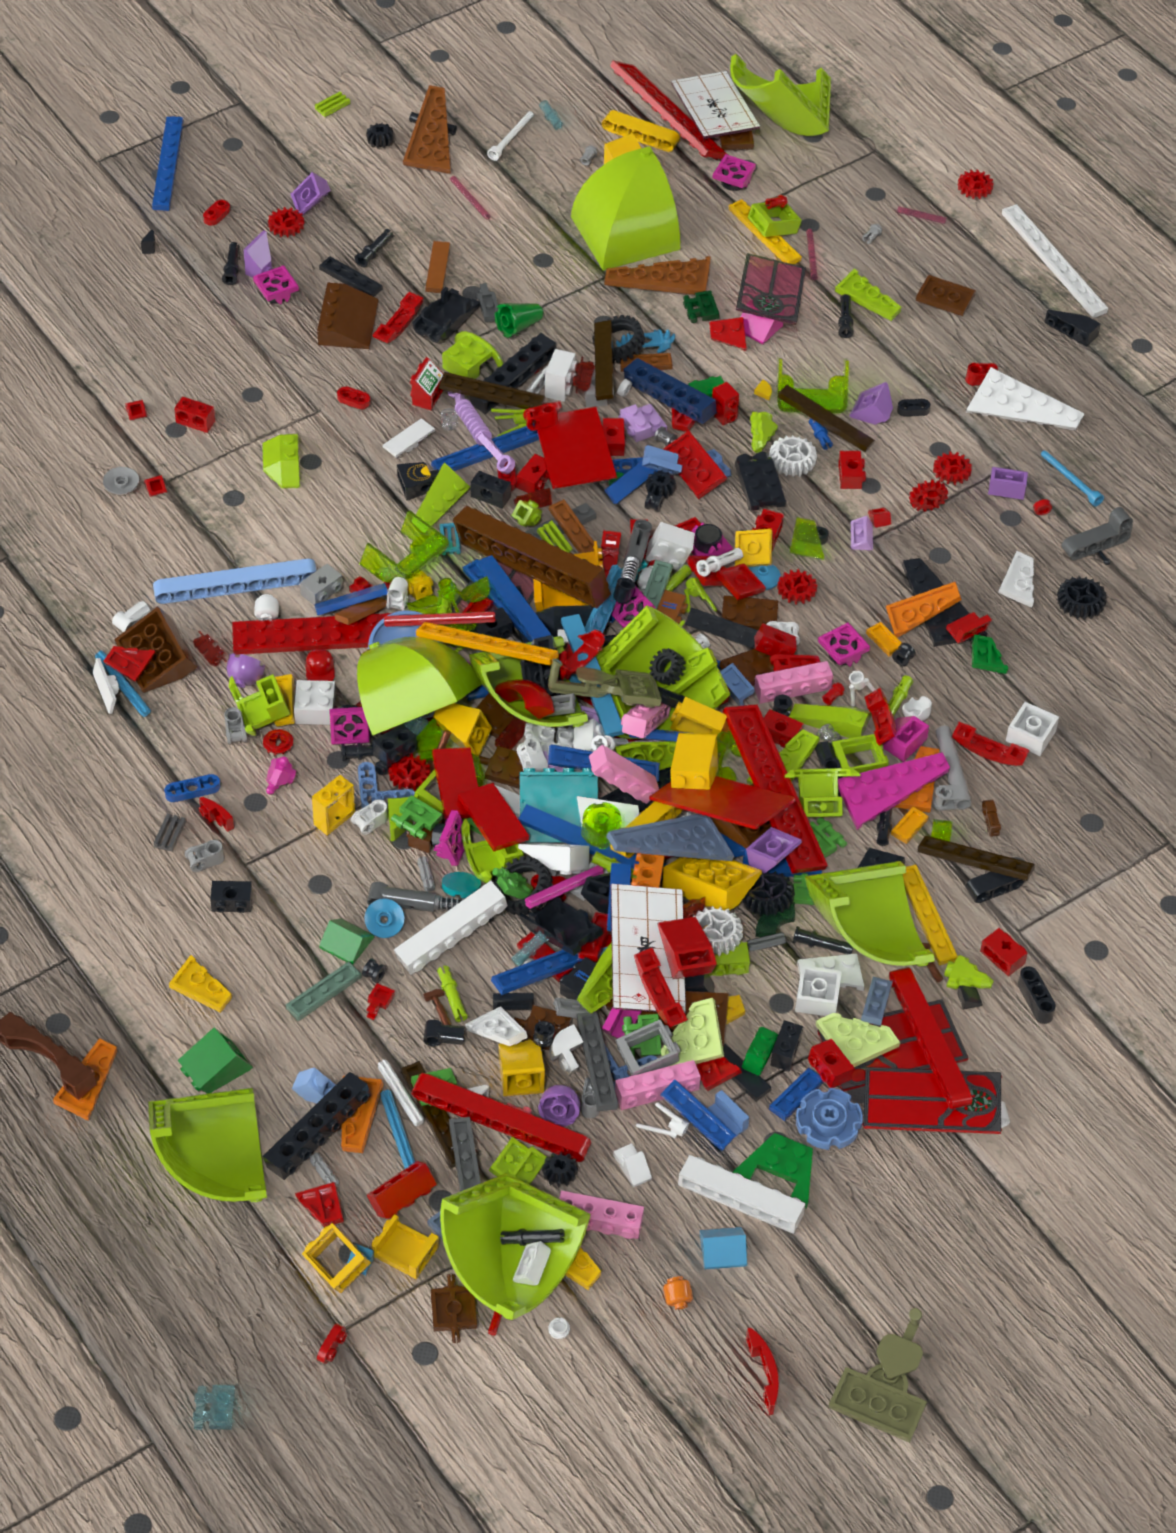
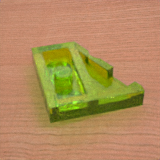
M796 518L790 554L824 560V553L814 520Z

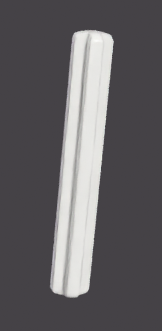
M387 1060L380 1061L378 1069L414 1126L422 1125L424 1117Z

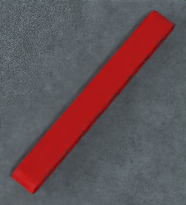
M907 967L890 971L889 980L892 981V988L949 1108L952 1110L972 1105L971 1092L911 968Z
M420 1074L411 1092L414 1098L463 1118L470 1117V1120L557 1155L561 1151L564 1156L570 1153L571 1159H575L576 1162L584 1161L591 1145V1140L582 1134L429 1074Z

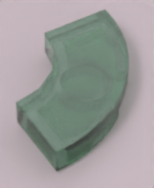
M795 902L789 906V909H784L783 913L778 912L776 916L770 914L767 917V915L763 914L758 920L755 937L776 934L780 926L795 922Z

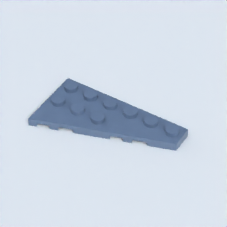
M702 814L609 831L606 836L614 850L618 852L732 861L734 858L732 851L712 819Z

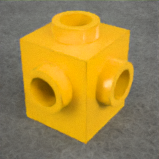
M421 569L404 576L408 582V595H412L416 600L424 599L433 594L431 588L433 581Z

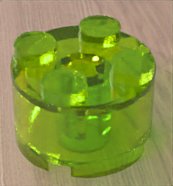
M602 802V804L593 803L585 809L582 818L581 836L587 843L599 849H606L610 846L611 843L606 837L608 832L621 829L622 819L618 808L610 803Z

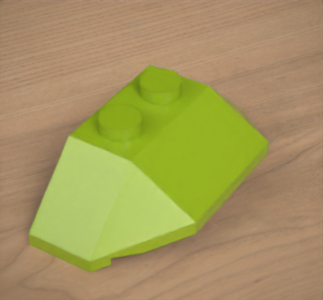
M280 434L263 442V472L278 483V486L282 489L300 488L298 434Z

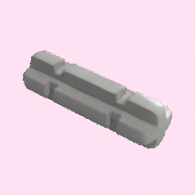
M425 856L419 857L418 867L420 868L419 871L424 884V890L426 892L433 891L435 884L432 879L433 876L428 858Z
M319 1153L311 1155L310 1162L316 1167L315 1169L321 1178L326 1181V1184L335 1182L337 1187L339 1180L333 1175V1171L327 1163L322 1160V1156Z

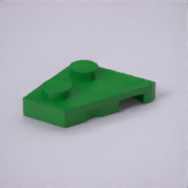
M974 634L972 638V667L1006 674L1008 666L1003 664L1001 660L1002 655L996 648L994 640L990 637Z

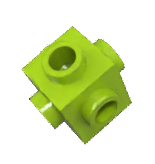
M519 500L511 516L517 519V522L524 527L528 525L535 527L540 521L543 511L532 500L528 502Z

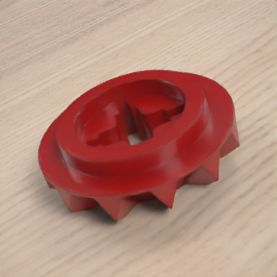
M271 730L263 738V747L268 753L272 752L275 756L277 753L284 755L293 746V737L286 730ZM280 739L281 743L278 746H276L275 743H277V741H279Z

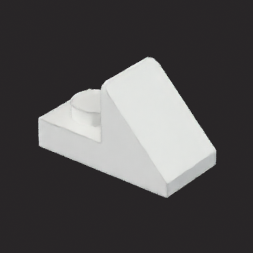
M632 1143L613 1152L614 1158L633 1188L652 1180L644 1153L642 1151L637 1152Z

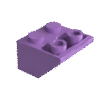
M992 467L988 495L1024 500L1028 472Z

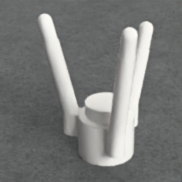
M853 671L850 674L851 705L855 706V690H861L865 685L872 692L876 689L872 686L869 679L864 677L861 671Z
M656 1102L655 1106L672 1118L668 1126L671 1128V1131L636 1124L637 1128L676 1138L677 1135L684 1136L690 1122L678 1117L665 1106Z

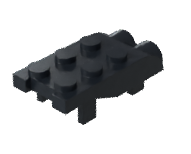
M445 287L441 291V298L425 307L421 314L412 322L413 329L418 335H427L435 343H438L440 340H446L480 307V301L473 298H465L459 295V291L453 288L449 290L448 287Z
M758 452L754 456L749 454L739 455L736 458L735 467L742 490L747 498L748 510H759L760 507L776 505L777 508L786 507L785 496L772 457H769L767 452Z
M560 897L547 901L542 909L536 908L537 911L530 912L528 914L529 917L523 913L519 915L521 921L531 932L573 956L582 951L581 947L586 943L595 941L603 934L601 927L589 921L586 911L582 909L577 911L574 907L563 902Z

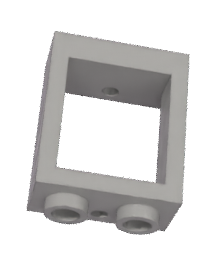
M661 1020L616 1039L617 1049L631 1076L668 1067L679 1062V1046L676 1041L672 1042L670 1039L672 1036L671 1031L667 1025H663ZM660 1035L669 1054L639 1067L630 1048Z

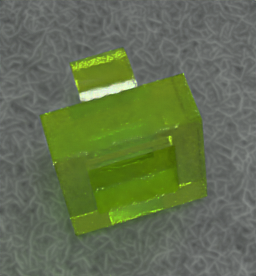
M933 819L931 837L950 842L953 821Z

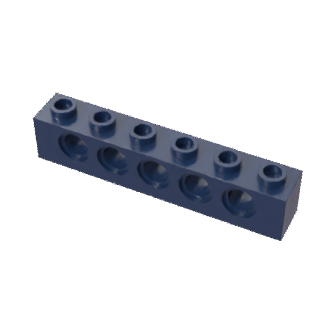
M639 358L623 369L624 379L631 381L633 387L685 414L694 421L704 424L717 413L715 399Z

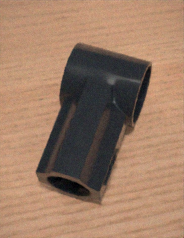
M428 1020L425 1023L423 1042L432 1047L439 1046L441 1043L463 1045L465 1026L443 1025L439 1020Z

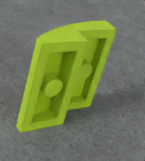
M512 1137L488 1171L497 1177L508 1174L530 1185L542 1168L547 1156L532 1146L527 1148Z

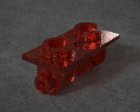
M581 357L580 363H577V376L574 375L573 378L576 394L578 389L587 391L590 388L595 369L594 363L591 361L583 362V357Z
M550 488L516 496L513 499L515 506H517L519 500L527 502L532 500L538 504V508L552 505Z
M199 630L198 632L202 636L194 639V647L197 648L211 666H218L222 659L227 662L223 657L224 651L218 645L214 647L213 643L215 641L208 633L204 635Z
M519 718L512 719L510 725L505 729L506 733H502L495 739V746L512 750L524 736L526 722Z
M705 897L699 900L691 899L683 905V919L696 916L698 911L703 912L704 908H706Z

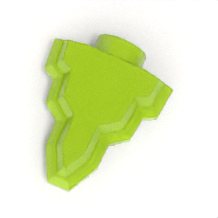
M753 411L750 416L751 433L753 435L751 446L752 450L756 453L761 452L765 448L766 443L770 441L771 436L775 435L778 427L772 421L773 416L768 412L758 413Z
M960 954L955 962H948L944 976L949 978L946 987L958 989L961 985L980 989L991 988L994 982L986 973L978 971L977 966L969 962V958Z

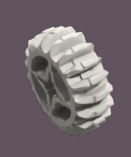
M792 435V437L785 436L784 439L779 437L778 441H774L770 448L769 457H772L776 471L778 470L779 474L784 473L785 476L792 475L794 477L798 475L801 477L802 474L807 475L808 471H812L813 467H815L817 454L815 446L812 445V442H807V438L801 439L800 436L796 438Z
M712 906L711 910L704 908L703 912L698 911L696 916H693L697 918L702 928L706 926L703 931L712 945L713 952L717 953L719 957L721 953L727 955L729 950L734 952L736 946L739 947L740 940L743 937V926L740 918H736L735 912L730 914L729 908L724 911L721 906L719 909H715Z

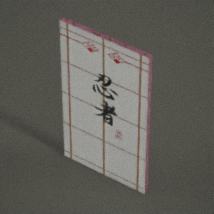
M727 71L671 81L673 88L703 139L760 129V125Z
M611 884L613 1009L657 1012L644 988L634 959L635 954L653 947L661 964L659 969L675 1002L680 1003L685 1013V978L672 979L657 924L658 922L683 919L682 890Z

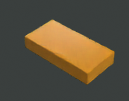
M882 622L866 629V634L889 657L892 656L895 650H898V646L902 643Z
M912 807L891 830V835L907 844L928 821L929 816Z

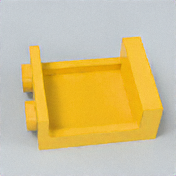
M394 1215L391 1220L388 1219L385 1222L382 1233L373 1239L371 1247L375 1258L417 1280L439 1248V1236L431 1233L427 1237L400 1223L399 1216Z

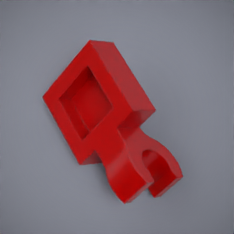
M377 983L368 996V1003L370 1004L366 1009L369 1012L366 1017L375 1020L380 1008L386 1010L395 996V990Z

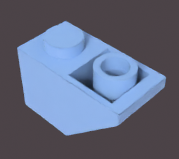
M314 1067L298 1073L292 1090L306 1101L317 1104L335 1084Z

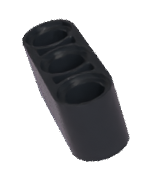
M988 872L970 879L966 883L965 888L975 903H982L1020 888L1024 884V880L995 872Z
M1026 966L1020 971L1018 987L1036 1020L1042 1024H1048L1053 1020L1056 1004L1038 971L1033 967Z

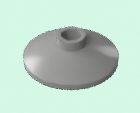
M128 467L113 468L103 478L105 489L118 495L132 492L139 484L137 472Z

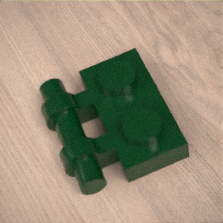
M711 290L696 292L694 298H690L689 295L683 297V305L687 309L686 314L691 323H696L698 321L697 317L700 316L702 321L719 319V311Z

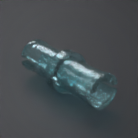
M547 100L542 101L539 107L545 114L546 120L550 121L555 130L560 129L563 123L557 116V111L552 109Z
M539 930L528 943L525 942L523 947L511 957L512 961L517 966H521L531 955L534 956L536 951L549 939Z

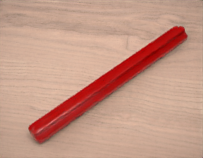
M494 611L390 615L384 617V625L386 627L421 626L424 622L437 625L494 623L496 616Z

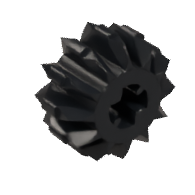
M383 122L381 124L375 123V125H370V128L367 129L368 144H371V147L376 146L377 149L379 147L385 148V146H390L394 140L393 129L389 127V124L384 125Z
M662 470L649 474L646 481L648 493L651 491L655 495L661 494L666 499L669 496H673L676 488L674 475H670L669 471L663 473Z
M562 1151L559 1155L552 1152L551 1158L546 1157L542 1165L543 1177L545 1180H549L550 1186L554 1183L557 1184L558 1188L561 1184L568 1186L569 1181L574 1182L575 1175L578 1173L576 1160L571 1159L570 1153L564 1156Z

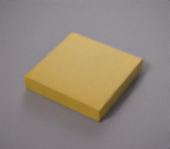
M772 530L736 531L735 548L742 550L743 557L735 561V566L743 563L747 567L771 566Z

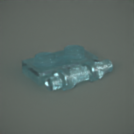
M213 1385L212 1393H206L205 1386H198L194 1398L196 1410L193 1412L192 1418L194 1429H203V1422L209 1421V1429L232 1430L235 1385ZM206 1403H211L210 1411H204Z

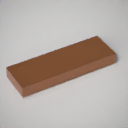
M671 353L633 355L632 359L627 357L625 362L622 359L620 363L621 372H624L623 369L637 358L659 370H672L673 366Z
M378 597L352 605L335 613V620L349 625L387 607V600Z

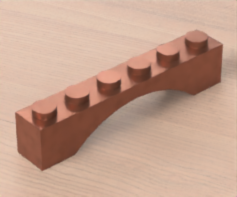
M9 1012L0 1019V1043L9 1049L29 1050L50 1059L60 1071L64 1089L79 1100L97 1085L94 1077L95 1072L90 1066L83 1065L76 1056L69 1055L61 1045L57 1046L54 1044L49 1036H43L35 1026L28 1025L21 1016H16Z

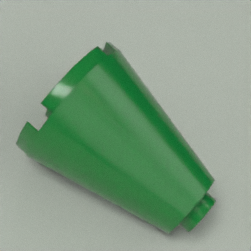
M502 303L497 306L498 312H495V323L498 330L504 333L503 336L509 338L540 321L543 318L544 311L537 303Z

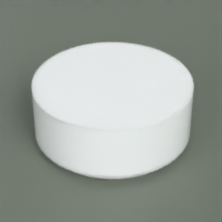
M624 379L618 388L617 394L625 397L631 389L632 382Z

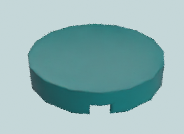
M452 872L442 878L443 891L453 897L456 894L461 895L460 898H467L481 888L480 879L470 873Z

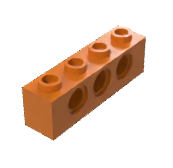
M637 853L636 861L639 864H635L633 875L637 876V878H632L631 885L659 888L664 855Z

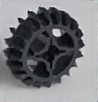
M1072 576L1070 580L1066 579L1064 583H1061L1057 592V603L1060 609H1063L1064 614L1069 613L1070 617L1076 616L1077 620L1079 617L1084 620L1087 617L1090 619L1094 616L1098 617L1100 612L1104 610L1107 602L1104 586H1100V582H1094V578L1091 580L1087 579V576L1085 578L1080 576L1074 578Z
M767 871V873L761 874L742 899V902L746 906L747 911H751L753 915L758 913L760 917L763 914L767 915V917L770 914L776 916L778 912L783 913L784 909H789V906L793 904L795 896L794 885L789 880V877H785L783 873L778 874L776 871L773 873Z

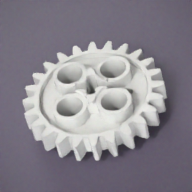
M526 723L525 739L530 736L537 738L542 751H546L547 755H549V746L551 744L574 748V727L572 725L556 727L557 741L554 743V727Z

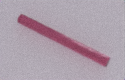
M452 176L450 181L485 220L490 219L491 215L455 176Z
M807 229L811 279L816 280L818 275L813 230Z

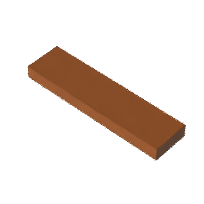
M433 241L425 292L441 293L443 290L450 242Z
M565 499L550 505L548 510L578 553L593 552V539Z

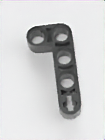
M1117 507L1110 513L1109 523L1070 536L1062 542L1061 547L1072 560H1078L1095 554L1100 550L1103 551L1122 544L1131 536L1133 519L1123 507Z

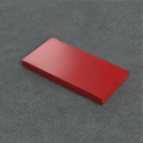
M689 430L663 448V450L678 454L677 464L682 465V470L678 475L698 500L727 480L726 475Z
M471 748L433 749L432 756L444 818H449L451 810L458 811L461 818H471L458 799L459 793L478 787Z
M494 783L458 794L459 801L494 852L529 840L528 833Z

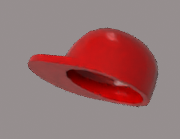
M325 649L310 651L305 663L306 679L310 681H333L335 672L331 653Z

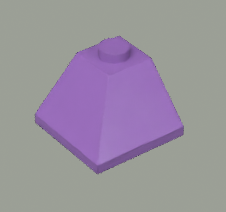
M312 172L291 193L296 210H299V213L304 215L328 195L330 188L327 180Z
M265 230L244 249L245 274L252 278L255 275L272 270L267 232Z
M884 382L860 392L849 416L874 425L886 422L890 418L893 409L888 383Z
M771 827L746 848L749 866L762 870V873H766L800 845L802 841Z

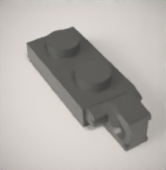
M487 283L480 284V293H477V299L480 301V309L485 323L494 322L495 312H498V302L495 292H489Z

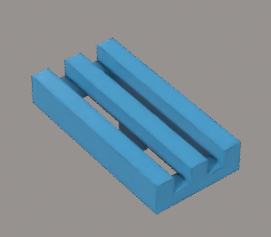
M454 523L439 524L442 555H446V552H449L450 555L453 552L460 554V541ZM444 528H447L449 547L445 546ZM451 528H454L456 547L452 545Z

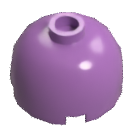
M231 654L227 662V675L229 678L233 676L238 687L245 688V686L256 684V681L262 678L265 665L260 666L261 661L247 655L240 654V657H235V654Z
M551 1086L541 1096L538 1106L539 1114L542 1119L555 1122L554 1124L562 1127L571 1125L579 1115L580 1099L569 1086Z

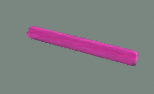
M597 865L525 899V905L532 909L584 885L587 877L604 874V868Z

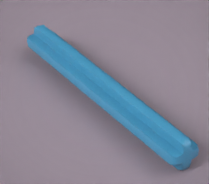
M100 650L95 654V658L101 659L103 667L109 675H115L121 691L140 715L146 717L151 712L150 708L122 674L104 664L103 661L107 655Z
M387 1089L380 1093V1097L404 1168H407L415 1160L393 1095Z

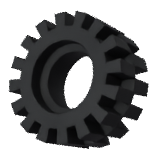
M664 648L662 652L660 650L657 652L658 656H653L655 660L650 662L652 666H649L650 674L655 680L664 685L675 684V680L679 681V676L684 675L682 670H686V667L683 666L686 664V661H684L683 656L674 650ZM671 661L670 668L664 672L665 666Z

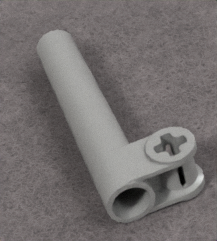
M941 726L937 728L936 735L941 753L943 752L950 766L949 772L946 773L949 785H940L936 788V797L933 798L932 805L941 811L964 810L971 806L969 791L955 742L952 738L951 729L949 726Z

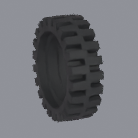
M620 315L619 318L613 316V320H611L612 334L622 330L634 332L633 337L626 344L613 348V363L615 360L617 363H621L622 359L624 362L627 361V357L632 359L634 357L633 354L637 355L639 353L638 350H642L645 336L639 321L634 317L631 318L629 315L626 317ZM592 336L593 345H594V348H595L594 336Z
M522 856L519 860L517 858L512 859V864L510 862L506 863L507 867L504 869H507L510 873L517 872L522 874L528 871L538 873V884L529 896L553 886L551 874L536 858L530 856L525 858ZM494 880L493 884L505 896L508 905L505 910L508 913L519 916L521 913L528 915L529 910L532 912L537 911L536 907L532 909L526 907L525 899L527 897L522 900H509L507 894H504L496 883L497 880Z

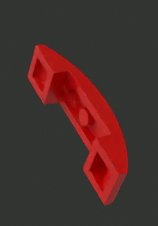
M408 292L400 301V308L385 325L381 324L372 336L385 343L395 340L414 319L424 298Z
M603 530L601 542L603 559H600V561H603L606 578L612 565L618 564L621 532Z
M878 688L864 698L867 709L872 714L876 729L874 731L876 742L878 745H881L896 736V725L888 701L882 689Z
M960 721L958 722L952 738L966 749L998 763L1015 766L1023 765L1030 751L1029 749L1014 743L1010 747L977 734V728Z
M653 947L635 954L634 959L641 981L661 1019L669 1028L686 1022L688 1019L680 1003L675 1002L659 969L661 964Z
M747 1328L746 1341L751 1358L760 1356L769 1384L764 1386L763 1398L768 1414L773 1415L779 1387L776 1363L763 1338L753 1328Z

